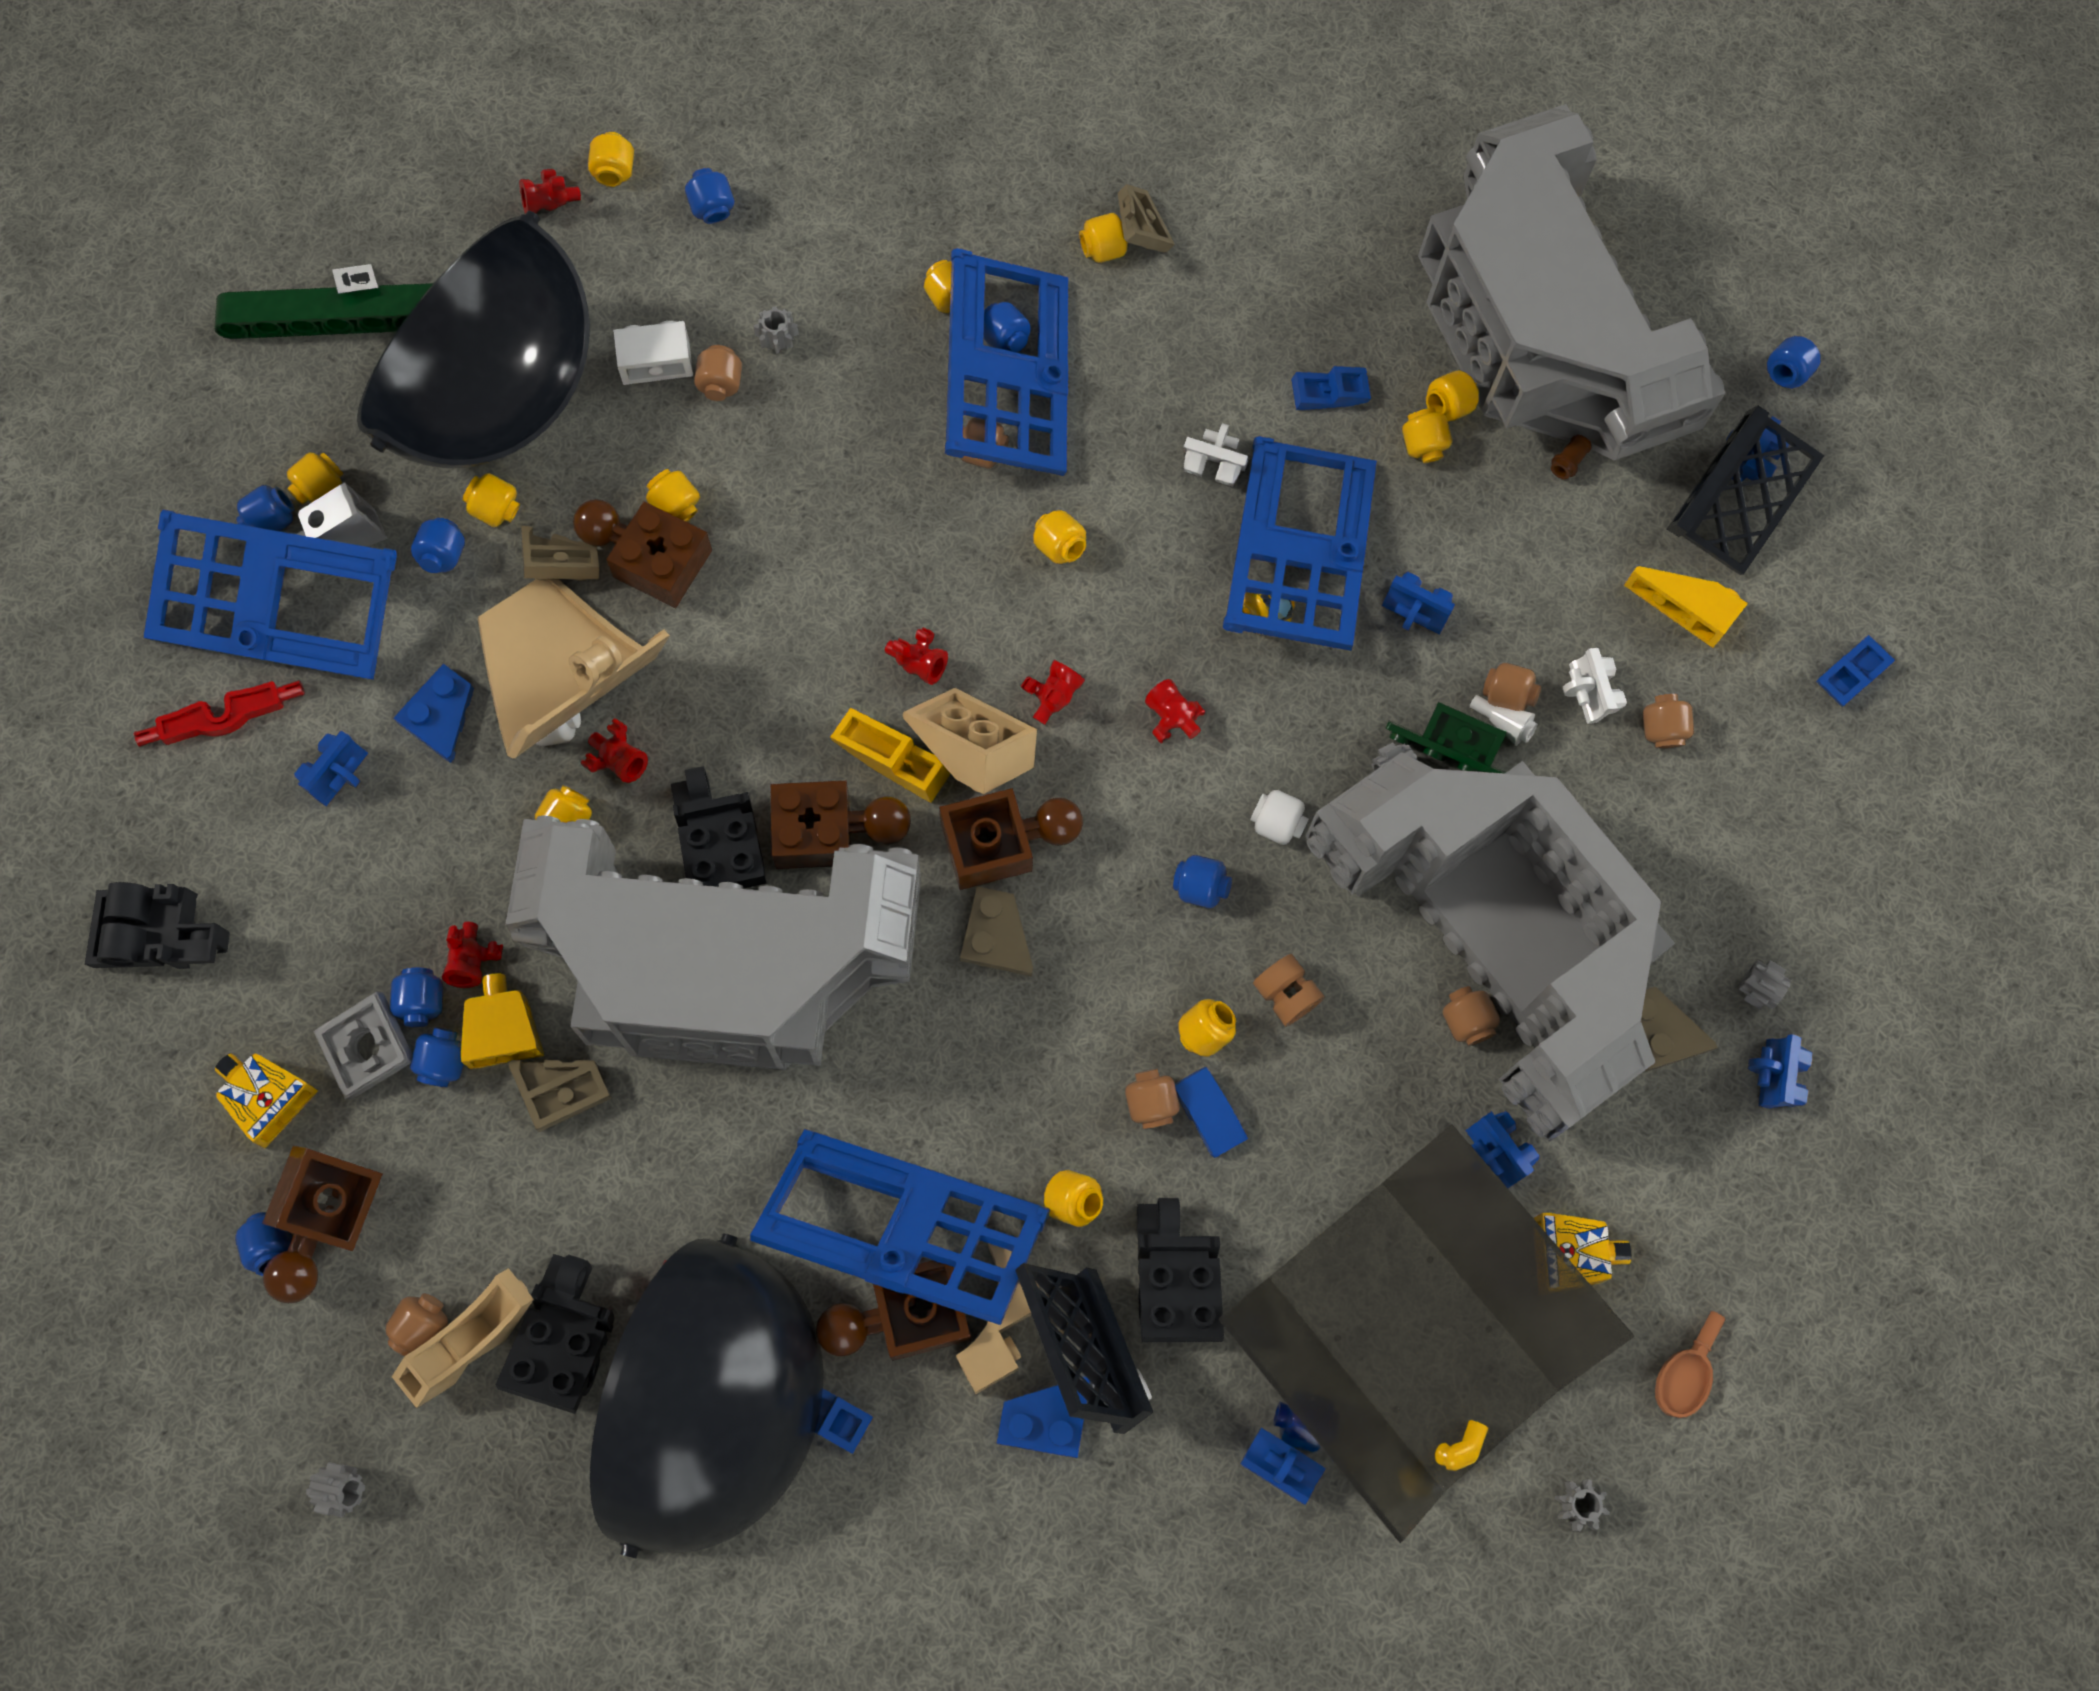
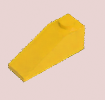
M1641 566L1635 568L1624 585L1712 648L1715 647L1748 604L1740 598L1737 592L1730 588H1725L1718 582Z

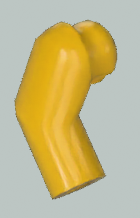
M1469 1420L1461 1442L1451 1446L1447 1443L1438 1445L1435 1451L1437 1464L1446 1466L1447 1470L1457 1471L1475 1463L1483 1446L1488 1427L1479 1422Z

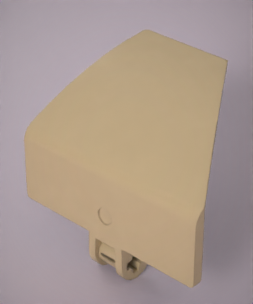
M535 579L478 617L484 659L507 756L516 758L656 659L670 635L663 629L651 638L645 646H641L598 614L559 579Z

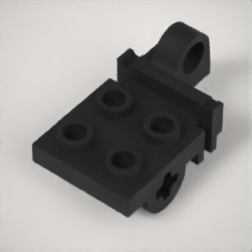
M701 766L685 770L686 781L672 783L671 790L674 801L673 811L678 825L686 878L701 881L703 886L718 887L721 882L740 884L743 888L766 884L765 867L749 793L744 792L742 794L712 799L705 767Z
M113 882L108 885V890H96L85 965L92 968L156 967L164 966L166 963L177 969H190V964L215 963L216 950H218L217 954L226 953L230 932L216 923L193 924L198 894L186 887H178L174 884H167V887L161 884H155V888H148L135 883Z
M1158 1198L1157 1204H1137L1138 1300L1141 1342H1223L1220 1258H1218L1220 1236H1180L1179 1198Z
M553 1254L542 1281L539 1284H535L531 1296L534 1299L532 1302L535 1309L528 1308L495 1384L498 1390L576 1414L582 1397L589 1393L599 1368V1355L603 1345H607L608 1338L604 1331L612 1332V1323L615 1319L613 1310L579 1300L592 1271V1266L588 1260L569 1254L566 1257Z

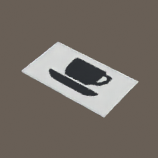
M371 264L332 270L338 294L378 288Z

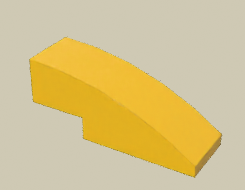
M851 707L830 736L832 741L867 766L932 803L951 774L935 755L914 745L912 738Z

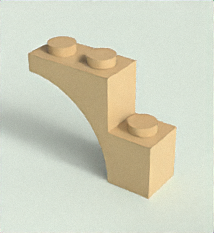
M988 1243V1249L993 1257L995 1266L1005 1268L1012 1251ZM1020 1282L1017 1285L1002 1324L998 1325L988 1321L975 1341L956 1355V1359L975 1394L980 1393L1019 1369L1015 1361L1022 1357L1010 1336L1003 1339L1000 1333L1032 1315Z
M509 1268L499 1273L483 1293L455 1320L423 1345L404 1356L392 1378L416 1408L453 1386L469 1363L507 1340L534 1300L525 1284L518 1280Z

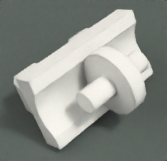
M1222 423L1219 433L1205 429L1203 439L1214 442L1215 445L1190 437L1186 438L1184 444V452L1186 453L1184 472L1202 477L1207 460L1217 462L1220 465L1215 481L1233 487L1241 470L1245 471L1248 456L1223 448V446L1237 449L1239 439L1228 436L1229 425Z
M1590 648L1583 657L1569 664V674L1572 681L1563 686V691L1567 697L1577 696L1587 724L1597 723L1607 715L1616 713L1626 706L1627 701L1624 692L1620 689H1611L1609 680L1615 676L1616 672L1613 658L1601 657L1599 648Z

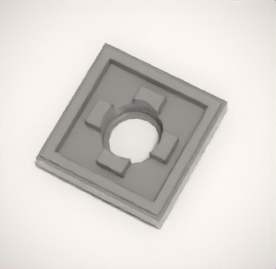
M383 992L373 993L313 1031L344 1099L351 1100L408 1066L412 1060L413 1054L395 1016L390 1011L389 1003ZM371 1032L375 1039V1045H379V1051L377 1055H372V1057L366 1060L360 1054L359 1042L366 1033Z

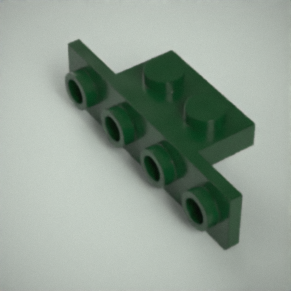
M1441 702L1437 703L1423 735L1390 720L1386 725L1385 729L1391 731L1389 738L1409 746L1412 741L1425 746L1423 753L1443 762L1446 756L1460 762L1457 768L1462 771L1506 773L1491 765L1507 732Z

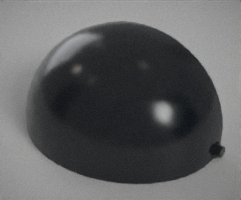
M527 211L526 214H521V216L510 218L498 224L481 236L443 272L397 330L374 368L358 408V427L361 432L372 439L370 445L374 449L382 453L387 449L404 459L432 467L468 468L480 466L502 459L531 443L546 431L565 409L578 386L587 359L590 337L589 309L582 282L572 261L556 240L538 225L540 218L537 214Z
M723 1233L721 1240L717 1241L706 1238L696 1239L677 1250L664 1263L644 1291L629 1319L615 1352L603 1389L594 1429L590 1461V1494L593 1513L598 1527L607 1538L619 1542V1545L623 1546L621 1555L636 1559L638 1552L643 1551V1549L663 1553L692 1552L713 1547L735 1537L762 1518L778 1502L799 1472L813 1441L822 1404L824 1371L821 1346L816 1336V1327L804 1300L787 1278L767 1261L739 1248L736 1245L738 1238Z

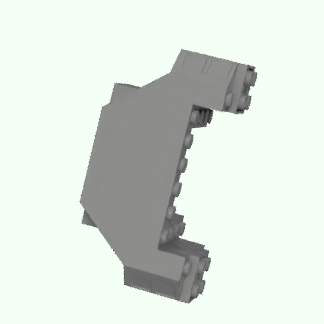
M1567 104L1478 133L1474 147L1466 155L1468 164L1464 173L1467 201L1464 205L1431 216L1418 257L1432 283L1426 303L1460 370L1468 373L1477 383L1479 390L1478 405L1484 416L1503 421L1506 428L1519 426L1566 441H1570L1574 435H1583L1591 442L1592 450L1615 461L1703 429L1726 392L1724 391L1722 379L1719 375L1715 374L1709 363L1705 336L1696 328L1691 318L1651 331L1647 316L1642 314L1634 300L1632 288L1625 284L1618 271L1615 257L1608 253L1602 242L1601 232L1590 220L1586 212L1584 200L1581 198L1597 161L1596 152L1592 146L1594 143L1592 132L1589 127L1584 125L1579 114L1571 112Z
M1401 752L1316 812L1306 834L1308 839L1307 845L1318 859L1323 858L1330 866L1331 876L1337 885L1342 889L1348 890L1352 895L1356 893L1359 897L1394 872L1399 888L1406 895L1412 894L1421 905L1419 906V911L1423 918L1431 925L1436 924L1444 934L1443 941L1447 948L1455 955L1460 954L1468 964L1467 971L1471 978L1479 985L1484 984L1493 995L1491 1000L1496 1009L1503 1015L1508 1014L1517 1025L1516 1032L1520 1039L1528 1046L1533 1045L1535 1047L1528 1055L1502 1075L1499 1080L1503 1084L1502 1091L1507 1099L1514 1105H1520L1528 1115L1527 1122L1538 1136H1544L1548 1142L1552 1141L1655 1063L1641 1023L1650 965L1675 945V942L1658 923L1661 901L1557 777L1535 776L1523 761L1504 774L1433 769Z
M538 816L536 820H523L505 925L511 932L513 942L520 943L523 947L561 957L565 960L578 981L570 1027L586 1045L625 1048L630 1056L779 1070H786L792 1063L821 1066L825 1032L872 987L910 981L921 873L919 856L912 854V851L908 849L890 848L888 852L873 851L872 847L863 844H852L848 848H839V851H834L829 897H824L823 893L809 889L800 890L799 894L783 893L781 888L774 886H760L758 891L743 889L742 885L731 882H721L718 887L703 886L701 881L688 878L679 879L678 883L663 882L662 878L653 875H640L638 879L623 878L614 866L616 849L605 829L598 822L578 819L576 822L564 823L552 816Z

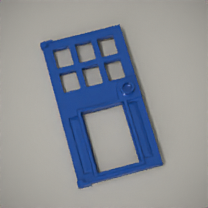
M953 249L951 251L945 454L958 458L967 456L1064 476L1067 472L1068 277L972 255L971 251L963 249ZM985 273L1039 286L1038 357L983 345ZM964 380L986 385L985 407L964 402ZM997 387L1018 391V414L997 409ZM1030 394L1051 399L1050 420L1029 415ZM963 415L985 420V442L963 438ZM996 422L1018 427L1017 449L996 445ZM1029 429L1050 433V456L1029 451Z
M1255 437L1223 629L1236 633L1247 631L1351 651L1355 635L1377 461L1274 442L1272 438ZM1285 460L1344 470L1335 536L1275 525ZM1250 559L1276 564L1273 584L1248 579ZM1286 565L1311 570L1308 590L1283 586ZM1321 572L1346 577L1343 597L1318 592ZM1245 592L1271 596L1268 617L1242 612ZM1280 599L1306 603L1303 624L1278 619ZM1316 605L1341 610L1339 631L1313 625Z
M169 510L161 511L158 524L160 536L143 638L374 680L391 571L395 570L396 550L387 548L382 550L177 514ZM180 530L206 534L202 560L176 556ZM219 537L246 541L242 567L216 563ZM174 565L200 569L196 595L170 591ZM285 567L373 582L364 645L275 629ZM214 572L240 576L237 601L235 603L210 598ZM169 600L195 606L190 631L165 626ZM209 607L235 613L230 638L204 633Z
M804 1129L797 1142V1149L750 1234V1241L865 1279L866 1282L902 1294L906 1293L1001 1325L1019 1283L1015 1269L1023 1263L1027 1264L1039 1232L1043 1231L1049 1218L1050 1209ZM803 1168L900 1199L878 1246L779 1214ZM949 1197L981 1206L976 1221L971 1223L942 1213ZM992 1211L1024 1220L1025 1223L1019 1237L986 1228ZM938 1226L968 1236L962 1252L959 1254L929 1244L928 1242L935 1227ZM979 1241L1012 1251L1006 1267L1001 1268L972 1258ZM922 1257L955 1267L947 1285L914 1275ZM966 1272L999 1282L992 1300L958 1289Z

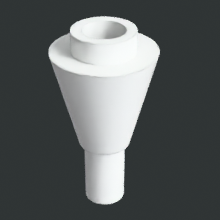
M1476 695L1470 704V708L1488 717L1489 721L1497 728L1506 731L1505 736L1515 746L1521 740L1527 743L1537 728L1538 724L1533 722L1535 718L1534 713L1495 707L1479 695Z

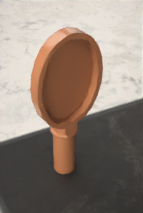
M1711 1311L1697 1339L1693 1341L1692 1348L1674 1353L1662 1366L1656 1380L1655 1398L1658 1406L1666 1415L1676 1418L1688 1417L1696 1413L1707 1400L1713 1383V1369L1706 1356L1711 1351V1347L1726 1320L1722 1315Z

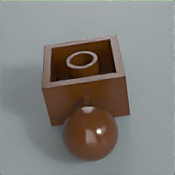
M594 499L586 501L578 507L574 514V530L583 542L592 546H603L610 542L616 544L606 559L613 578L675 609L712 552L706 531L645 501L628 526L620 522L616 509L610 503L603 500Z
M847 780L770 784L772 858L776 869L833 867L834 851H839V848H848L851 845V833H866L873 841L889 845L902 840L910 829V812L902 801L894 797H879L869 803L865 810L850 811ZM811 821H816L813 825L814 828H806L805 824Z
M1013 788L939 807L940 822L959 890L1032 872L1033 856L1028 841L1042 838L1051 845H1067L1079 836L1083 827V817L1080 809L1074 802L1066 798L1049 799L1039 807L1036 816L1022 819ZM987 836L989 841L992 842L982 843L981 837Z
M292 1147L262 1224L294 1233L288 1251L274 1256L266 1265L263 1273L265 1290L274 1300L287 1304L297 1303L307 1298L314 1291L318 1282V1269L312 1256L318 1241L353 1252L383 1173L308 1148ZM322 1192L328 1196L325 1204L317 1202L318 1196Z
M932 1260L918 1264L914 1275L947 1285L954 1268ZM873 1284L878 1308L862 1312L851 1304H835L823 1311L816 1325V1336L819 1344L826 1352L834 1356L854 1354L864 1345L867 1336L884 1332L889 1356L892 1361L971 1341L965 1313L924 1300L926 1305L932 1304L933 1308L927 1311L926 1318L919 1319L917 1314L911 1315L910 1310L916 1308V1301L921 1298L906 1293L902 1294Z

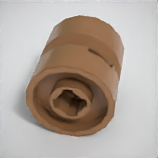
M1289 954L1274 963L1253 982L1266 1001H1274L1272 1010L1285 1027L1309 1013L1325 998L1313 980H1305L1303 978L1305 970L1293 954ZM1294 987L1297 993L1289 998L1285 993Z

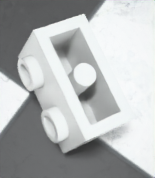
M663 321L660 324L647 326L630 325L623 329L613 330L617 367L623 385L693 376L690 343L684 321Z

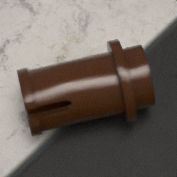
M1574 435L1561 454H1556L1552 458V473L1560 479H1568L1575 476L1578 471V465L1592 449L1591 442L1583 435Z

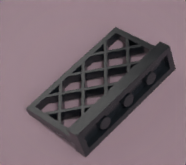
M1759 405L1746 411L1667 527L1669 532L1678 537L1683 536L1739 575H1744L1825 456L1768 417L1770 413ZM1765 428L1777 436L1779 450L1762 453L1759 437ZM1786 442H1787L1789 445H1791L1792 447L1787 448V447H1786ZM1753 448L1754 455L1747 456L1750 450ZM1800 451L1811 459L1803 471L1791 473L1788 458L1789 452ZM1780 454L1784 475L1766 478L1763 458ZM1755 459L1759 479L1741 483L1740 465L1743 461ZM1733 477L1734 484L1727 485ZM1793 477H1798V479L1796 480V482H1795L1794 485H1793V480H1792V478H1793ZM1785 479L1786 497L1783 501L1771 503L1767 482ZM1760 484L1763 504L1746 508L1742 487ZM1735 489L1739 509L1721 512L1719 496L1723 491ZM1713 506L1714 514L1707 515ZM1779 506L1773 514L1772 507ZM1764 509L1767 520L1766 526L1761 531L1751 532L1747 512ZM1740 514L1743 534L1726 537L1722 517ZM1715 518L1719 539L1706 541L1695 533L1702 521ZM1758 536V538L1753 544L1752 537ZM1744 538L1747 554L1739 563L1729 556L1727 542ZM1720 543V549L1715 547L1713 544Z
M1026 1263L1016 1268V1274L1069 1416L1107 1422L1111 1424L1114 1433L1125 1434L1154 1413L1097 1270L1086 1267L1075 1275ZM1036 1282L1043 1288V1290L1046 1292V1295L1040 1290ZM1053 1300L1066 1312V1315L1053 1303ZM1049 1317L1057 1324L1060 1330L1051 1323ZM1067 1336L1080 1348V1351L1066 1338ZM1063 1354L1074 1364L1073 1367L1065 1360ZM1081 1372L1094 1384V1388L1080 1375ZM1077 1391L1088 1401L1087 1404L1081 1403Z

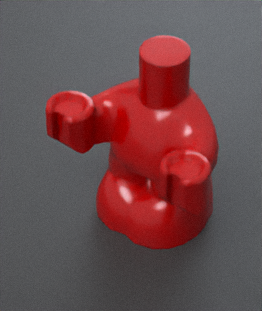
M544 169L541 171L542 184H534L529 179L519 180L521 201L525 214L527 211L537 213L541 209L553 211L567 202L581 200L579 187L565 188L564 178L557 176L554 169Z
M924 627L916 632L915 638L918 640L916 644H909L907 641L899 638L898 641L890 640L885 646V653L896 658L897 664L902 666L907 673L918 675L921 680L930 685L940 680L948 662V652L940 648L928 649L935 634Z
M1056 660L1050 666V676L1045 684L1028 676L1022 683L1021 688L1029 694L1034 693L1041 703L1033 718L1045 725L1053 713L1059 712L1070 703L1073 693L1083 685L1085 679L1068 666Z
M1172 679L1163 680L1151 689L1145 698V704L1161 718L1157 727L1152 731V734L1160 743H1163V740L1166 738L1169 739L1171 737L1169 730L1174 728H1181L1189 739L1196 737L1200 733L1201 729L1195 721L1197 717L1205 714V710L1197 701H1187L1178 691Z
M614 718L612 719L613 723L607 726V730L613 734L611 738L606 739L598 732L591 734L588 744L598 750V756L595 757L591 753H587L585 755L586 759L581 760V765L592 773L608 768L621 781L631 783L639 779L646 770L648 757L644 751L634 748L627 743V726Z
M464 922L461 929H457L456 925L450 926L446 938L447 947L449 948L447 965L443 970L442 980L446 984L457 988L478 986L482 979L481 962L501 960L503 944L497 945L496 941H491L488 943L487 948L482 947L476 941L478 924L474 922Z

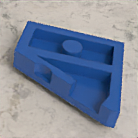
M442 664L396 714L394 720L451 763L455 758V745L459 732L463 730L466 719L465 711L470 705L474 688L468 681L445 664Z
M1083 1377L1090 1384V1380L1087 1377ZM1056 1385L1005 1401L997 1444L1078 1458L1084 1419L1069 1416L1059 1386ZM1077 1391L1081 1403L1086 1404L1087 1400Z

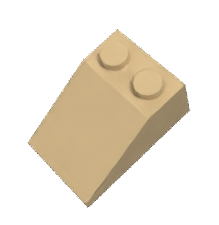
M953 688L903 712V719L952 776L976 792L985 794L1034 768L1037 729L957 688Z

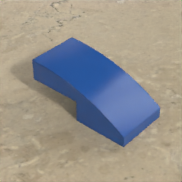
M1334 366L1329 373L1296 372L1291 379L1296 410L1348 407L1367 403L1371 399L1366 368Z
M1868 635L1816 682L1843 707L1887 669L1895 659Z
M1203 1067L1175 1083L1177 1097L1189 1120L1194 1122L1212 1157L1216 1158L1248 1139L1237 1116L1207 1067Z
M823 1389L820 1416L815 1433L853 1454L873 1416Z

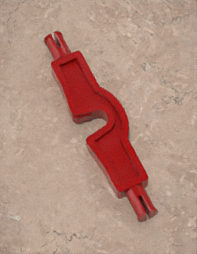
M300 680L280 687L273 681L255 687L227 692L224 696L225 711L220 717H214L211 706L207 702L198 701L178 711L155 718L156 726L133 733L135 741L139 747L159 740L166 745H170L201 734L211 737L227 735L241 728L249 719L282 709L284 707L283 701L305 695L304 688Z

